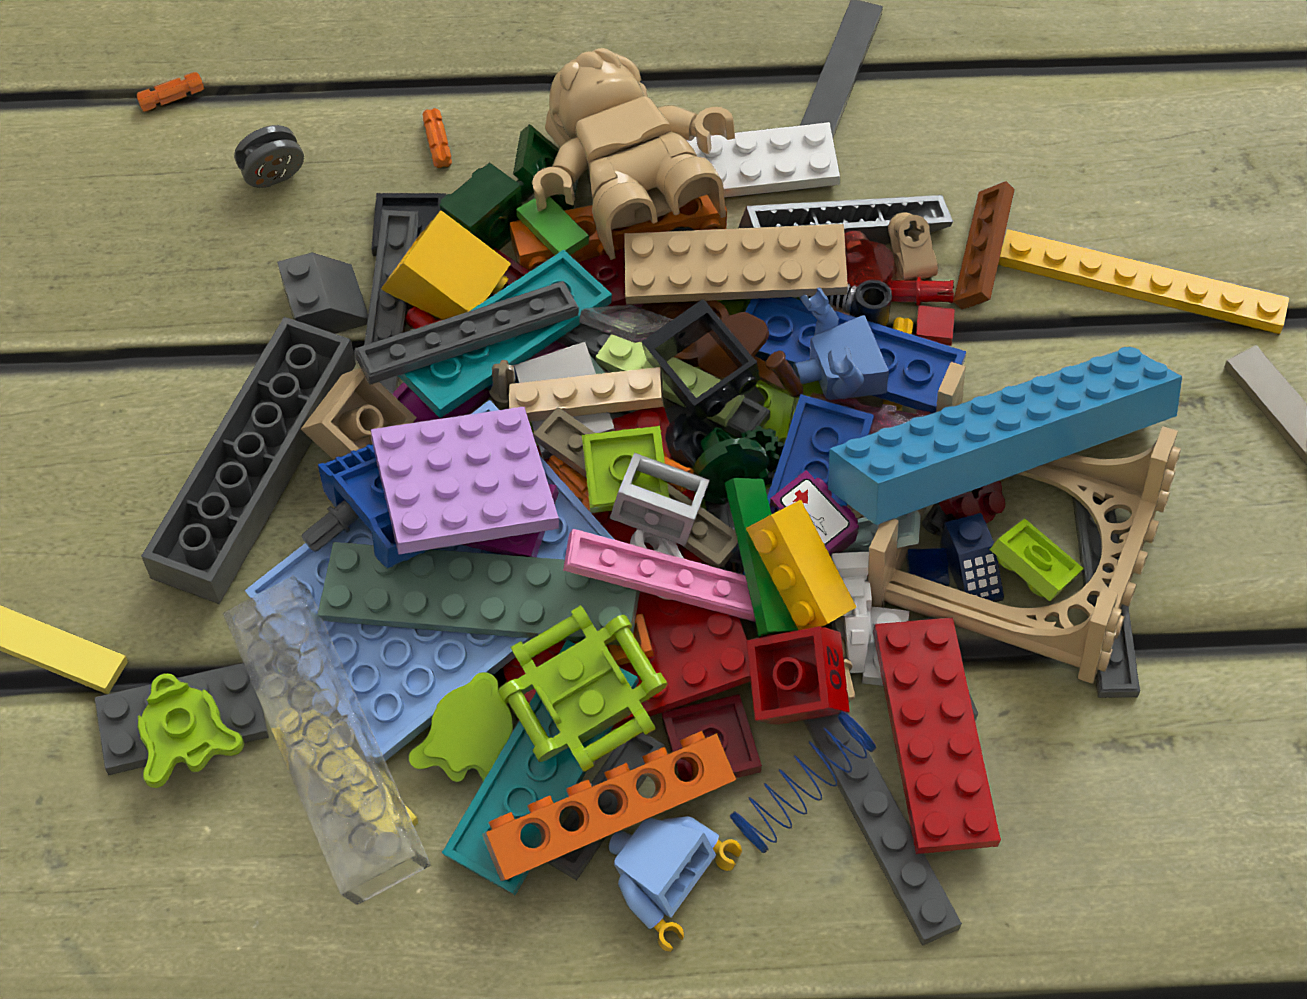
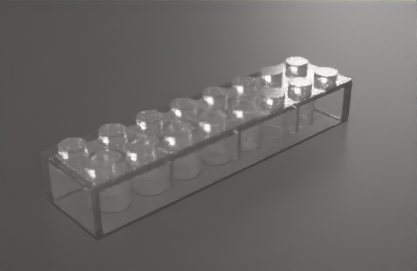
M293 575L224 612L223 615L340 894L356 905H359L430 867L429 859L324 621L318 616V608L310 590Z

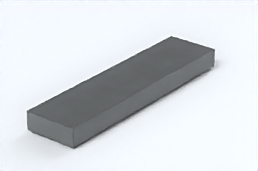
M642 732L612 751L592 780V787L607 781L604 772L625 763L628 764L630 770L645 764L642 756L663 748L665 745ZM641 775L636 783L637 791L647 776ZM603 791L598 798V806L603 813L612 815L617 809V799L612 793ZM572 809L561 826L567 831L576 830L580 822L578 813ZM606 837L546 863L577 881Z

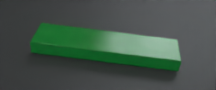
M732 478L725 482V487L759 636H769L797 631L798 628L746 530L750 525L771 515L764 480Z

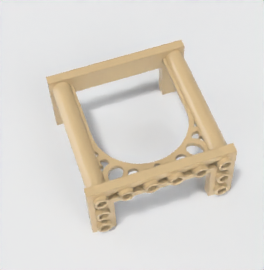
M953 362L950 363L938 390L936 412L941 411L945 407L962 404L966 366ZM1162 426L1156 442L1145 452L1132 457L1098 459L1071 454L1018 473L1019 475L1048 483L1066 491L1088 510L1097 525L1102 550L1099 565L1091 580L1070 598L1044 607H1011L900 571L910 546L897 548L899 520L891 519L879 524L869 547L868 581L871 587V606L884 608L885 604L889 603L935 619L953 617L954 625L1079 667L1077 679L1093 684L1097 671H1106L1113 651L1114 640L1118 638L1125 618V616L1121 615V606L1129 607L1136 588V584L1130 582L1133 573L1141 575L1148 555V552L1142 551L1144 543H1153L1159 521L1153 520L1156 511L1163 513L1170 495L1169 490L1176 471L1174 469L1181 448L1174 446L1178 431ZM1092 497H1098L1104 502L1101 505L1096 504ZM927 507L918 510L920 522ZM1119 508L1130 512L1131 517L1125 522L1117 524L1108 522L1104 515L1113 509ZM1112 534H1122L1118 544L1112 542ZM1111 567L1113 572L1107 573L1103 568ZM1090 595L1099 596L1097 597L1095 607L1087 601ZM1077 608L1085 612L1089 618L1083 623L1074 626L1069 621L1067 613L1070 609ZM1050 616L1058 617L1060 628L1055 627L1056 622H1047L1045 620Z

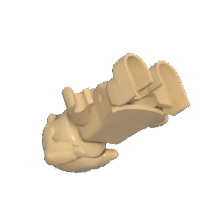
M598 48L581 53L576 59L565 64L554 77L550 89V109L546 117L545 129L560 148L553 166L538 171L533 178L532 185L538 211L547 207L546 199L556 194L565 195L566 203L574 205L573 184L585 171L591 183L592 214L598 238L608 257L612 260L615 259L611 233L613 229L629 227L649 220L654 224L658 222L657 217L669 212H673L675 216L679 214V208L693 199L706 194L720 217H726L722 180L710 161L703 157H697L688 141L696 137L698 148L702 152L709 154L712 149L711 136L721 135L727 140L735 139V130L732 114L722 107L706 108L700 111L698 115L674 105L657 107L652 99L648 97L644 84L640 83L641 76L637 66L622 55L613 53L606 48Z

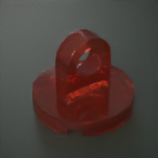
M861 231L845 233L847 284L857 287L864 281L879 280L890 286L892 284L891 278L894 274L896 276L897 272L892 251L884 244L869 241Z

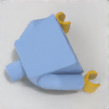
M689 816L667 818L662 821L653 818L645 819L633 835L620 830L612 836L609 843L610 852L617 855L614 866L620 874L618 885L627 906L649 929L654 927L657 930L659 946L669 952L673 951V947L664 939L663 934L666 931H673L683 940L684 932L679 924L674 922L666 923L663 919L664 915L672 918L714 858L719 868L731 871L736 864L732 859L727 858L724 852H731L736 857H739L742 853L741 845L736 840L729 839L721 842L718 840L719 835Z

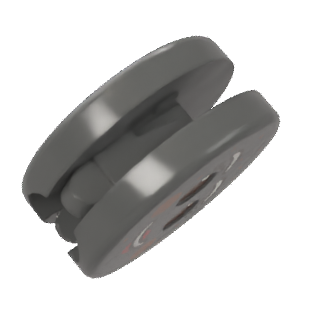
M271 125L260 128L242 139L235 149L234 159L247 184L256 188H266L291 178L301 168L304 162V153L291 129L281 125Z

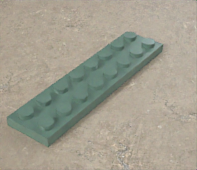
M333 542L318 617L322 621L534 638L572 615L571 611L582 605L597 631L605 627L609 621L617 616L626 615L632 624L630 630L633 634L640 591L563 571L565 562L563 559L430 549L423 554H418L407 561L404 560L387 569L375 557L373 545ZM580 629L561 641L580 642L586 636ZM617 639L607 644L620 646Z

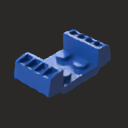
M368 444L362 449L353 450L347 455L338 456L332 461L318 464L323 490L334 507L343 500L350 505L372 532L375 557L387 569L428 551L398 554L373 445Z

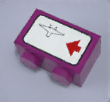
M807 470L770 498L771 514L801 500L830 556L832 553H842L856 541L859 525L855 514L847 506L843 505L841 507L831 497L832 493L828 490L827 484L818 477L814 479Z

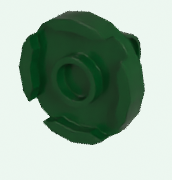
M718 427L714 428L702 439L701 445L704 452L695 462L693 471L694 475L709 480L703 497L706 501L715 504H725L724 498H728L725 482L732 478L763 479L764 483L767 480L769 473L766 468L770 464L764 448L757 441L747 438H732L727 432Z

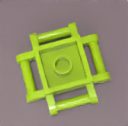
M580 605L571 611L572 615L528 642L523 644L520 641L510 647L526 674L502 685L498 693L505 703H510L535 746L532 751L538 762L548 760L569 747L583 772H586L595 766L594 761L642 732L647 735L656 729L641 703L662 691L668 683L662 673H656L630 630L632 624L626 615L617 616L609 621L605 627L597 631L584 608ZM580 629L586 636L585 639L536 667L532 660L533 657ZM617 639L642 680V683L634 689L631 688L606 647L607 644ZM534 688L560 731L558 735L552 738L548 737L524 696L525 693ZM633 714L634 718L587 747L584 748L582 743Z

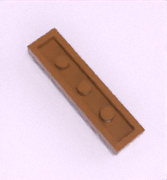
M1007 181L978 193L953 301L962 310L991 299L1015 190Z

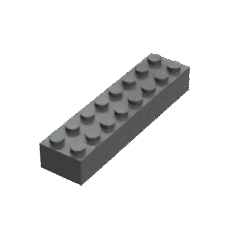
M287 317L282 319L141 555L150 579L220 604L313 441L301 428L341 375L352 371L356 365L351 339Z

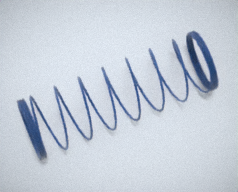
M840 711L837 717L844 728L863 747L865 757L857 755L836 739L825 727L823 729L845 756L851 768L850 771L835 764L809 741V744L830 770L836 782L835 785L822 779L794 755V758L816 786L821 799L806 792L779 769V772L799 797L806 813L794 808L764 783V786L788 818L791 827L778 821L751 797H749V800L769 826L775 841L759 832L736 811L731 813L730 818L762 853L767 852L768 847L757 833L773 843L777 842V837L758 807L777 823L790 829L792 828V822L774 794L792 809L805 815L807 814L805 803L790 781L804 793L820 801L822 800L821 791L806 768L826 784L835 787L837 786L836 777L822 756L842 771L850 773L852 772L851 763L840 745L862 759L867 758L866 750L869 752L875 751L876 745L870 736L844 711Z

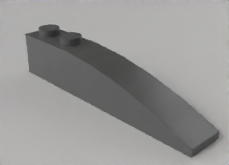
M932 195L746 206L738 229L844 224L845 253L890 244L888 225L890 220L898 213L907 212L923 217L928 222L930 233L951 227L953 220L943 196ZM910 224L909 228L904 230V235L908 236V231L913 230V224Z

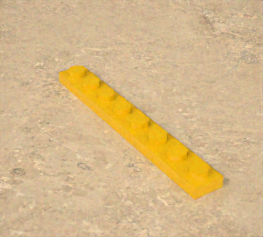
M1009 229L1006 231L998 263L1001 266L1280 334L1283 329L1289 302L1288 297Z

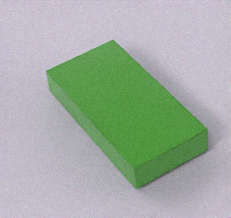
M551 197L546 199L547 207L542 211H538L535 198L516 209L517 217L554 255L562 250L571 255L589 244V235Z

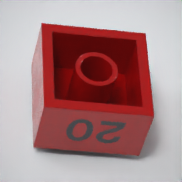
M818 626L747 640L755 721L780 725L837 715L840 711L850 712L841 632Z

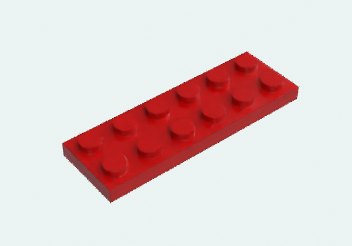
M953 617L875 624L873 636L916 854L998 847L1001 838Z

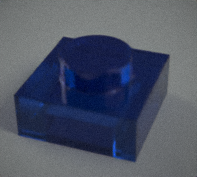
M946 548L907 549L906 561L909 574L949 587L950 580Z

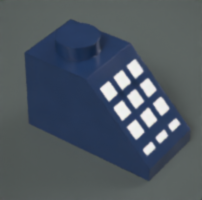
M982 513L945 522L940 548L958 590L993 602L1003 601L1004 593L997 556L989 550L993 546L994 541Z

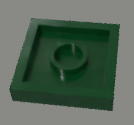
M530 124L520 131L513 175L518 178L516 182L521 185L522 202H526L534 194L532 185L534 176L538 171L553 166L559 150L558 147ZM577 179L576 182L573 184V191H574V197H575V198H576V191H577L578 179ZM556 194L550 196L564 211L574 209V205L566 203L565 195Z

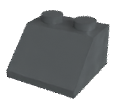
M313 252L277 262L283 288L294 320L334 334L367 325L368 312L351 264Z

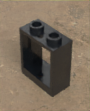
M704 299L641 341L647 361L653 368H661L665 383L698 423L706 417H713L719 414L724 409L726 403L738 395L749 393L760 380L757 361ZM709 333L739 369L696 398L669 366L667 361Z

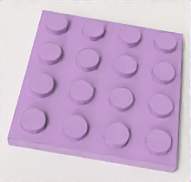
M525 407L371 429V441L398 554L559 529V517Z

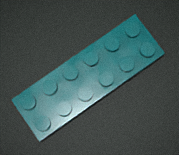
M562 250L472 310L564 281L579 307L578 316L398 375V377L439 418H442L493 383L492 366L494 364H500L501 360H507L508 364L513 366L525 362L611 304L612 293L565 250Z
M567 640L560 653L572 647L575 643ZM620 668L629 685L634 689L639 682L638 677ZM536 692L529 705L548 737L552 738L558 735L560 731ZM520 721L442 851V854L514 896L517 894L530 870L507 880H500L482 836L483 833L491 830L488 822L512 812L515 819L530 813L527 805L550 795L554 803L569 796L566 788L580 783L586 774L569 747L548 760L538 762L532 751L535 746ZM613 725L582 743L584 748L607 735ZM564 808V809L561 811L560 816H559V819H560V817L562 816V814H563V812H564V810H565L566 808ZM526 824L520 832V839L526 847L535 848L541 841V832L535 825Z

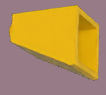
M440 210L417 237L381 289L444 320L469 312L486 301L491 293L495 295L501 291L508 281L504 273L511 263Z

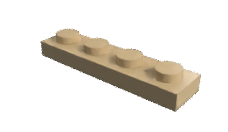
M655 367L509 384V409L525 407L528 420L532 422L546 420L557 407L572 417L664 407L661 368Z

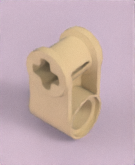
M907 212L896 214L889 222L888 233L897 280L917 281V277L925 279L937 276L938 266L932 247L928 222L921 216L912 215ZM910 224H913V230L908 231V236L904 235V230L908 229Z

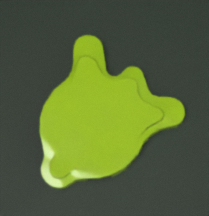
M478 673L468 684L452 690L441 699L432 716L431 729L423 743L412 749L409 754V762L414 768L424 769L431 766H439L455 782L463 780L467 771L474 768L479 772L484 782L511 736L513 729L510 710L498 693L497 679L490 673Z
M161 674L153 680L151 694L147 699L148 705L143 711L142 717L138 716L140 738L148 750V760L143 772V778L149 787L159 788L163 786L169 779L175 765L179 762L186 763L190 771L199 772L214 755L233 756L242 751L244 747L242 736L222 723L220 711L213 697L206 690L203 689L202 692L188 686V683L179 681L172 674Z

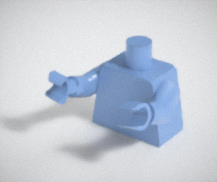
M820 287L817 288L816 294L811 298H808L807 295L801 296L800 299L807 310L812 311L817 319L814 336L810 339V360L793 364V370L802 385L818 381L825 398L829 400L850 399L852 397L887 393L889 370L865 315L838 325L839 318L829 305V300Z

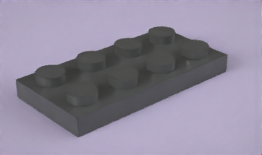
M254 661L177 678L181 682L188 683V686L202 692L203 689L206 690L213 697L220 711L222 723L227 728L238 732L242 736L244 743L269 738ZM151 684L95 697L104 765L108 775L142 768L147 764L148 750L140 738L138 716L142 717L143 711L148 705L147 699L151 694Z

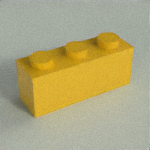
M801 500L746 528L798 630L822 627L856 608L845 583Z

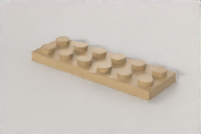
M844 224L624 234L626 304L701 301L702 299L704 301L801 297L803 295L814 296L819 287L826 296L847 295Z

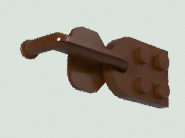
M717 300L705 301L757 361L760 381L791 397L799 398L800 394H803V385L786 360V355L783 351L772 353L766 362L755 356L769 337V329L763 320L747 312L730 315L724 305ZM699 301L644 303L622 330L626 335L638 341H643ZM709 333L674 356V358L693 367H700L702 371L713 375L719 380H723L739 369Z

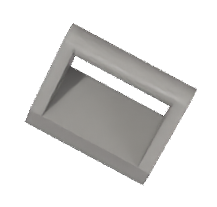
M634 453L619 488L610 519L685 546L709 480ZM636 471L696 492L692 505L684 504L633 485L632 482Z

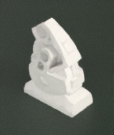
M869 552L832 553L831 558L856 608L830 623L832 629L841 632V637L845 640L846 656L844 659H848L852 663V669L849 672H864L868 642L871 639L872 629L870 613L872 605L870 582L866 581L869 572Z

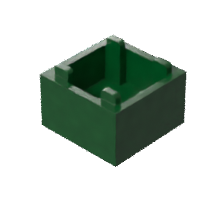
M489 162L483 168H478L473 172L472 177L456 191L442 198L439 207L441 211L491 249L501 250L511 241L510 222L520 220L517 217L516 209L522 206L521 185Z

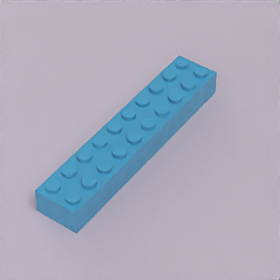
M1123 347L1116 352L1093 357L1089 361L1064 367L1060 371L1045 376L1034 377L1030 381L1015 386H1007L995 393L978 396L971 401L945 407L941 411L930 415L916 417L909 422L891 428H883L879 432L862 438L850 439L844 444L832 447L829 451L828 490L877 525L1176 417L1182 376L1168 369L1165 364L1156 362L1142 354L1137 348Z

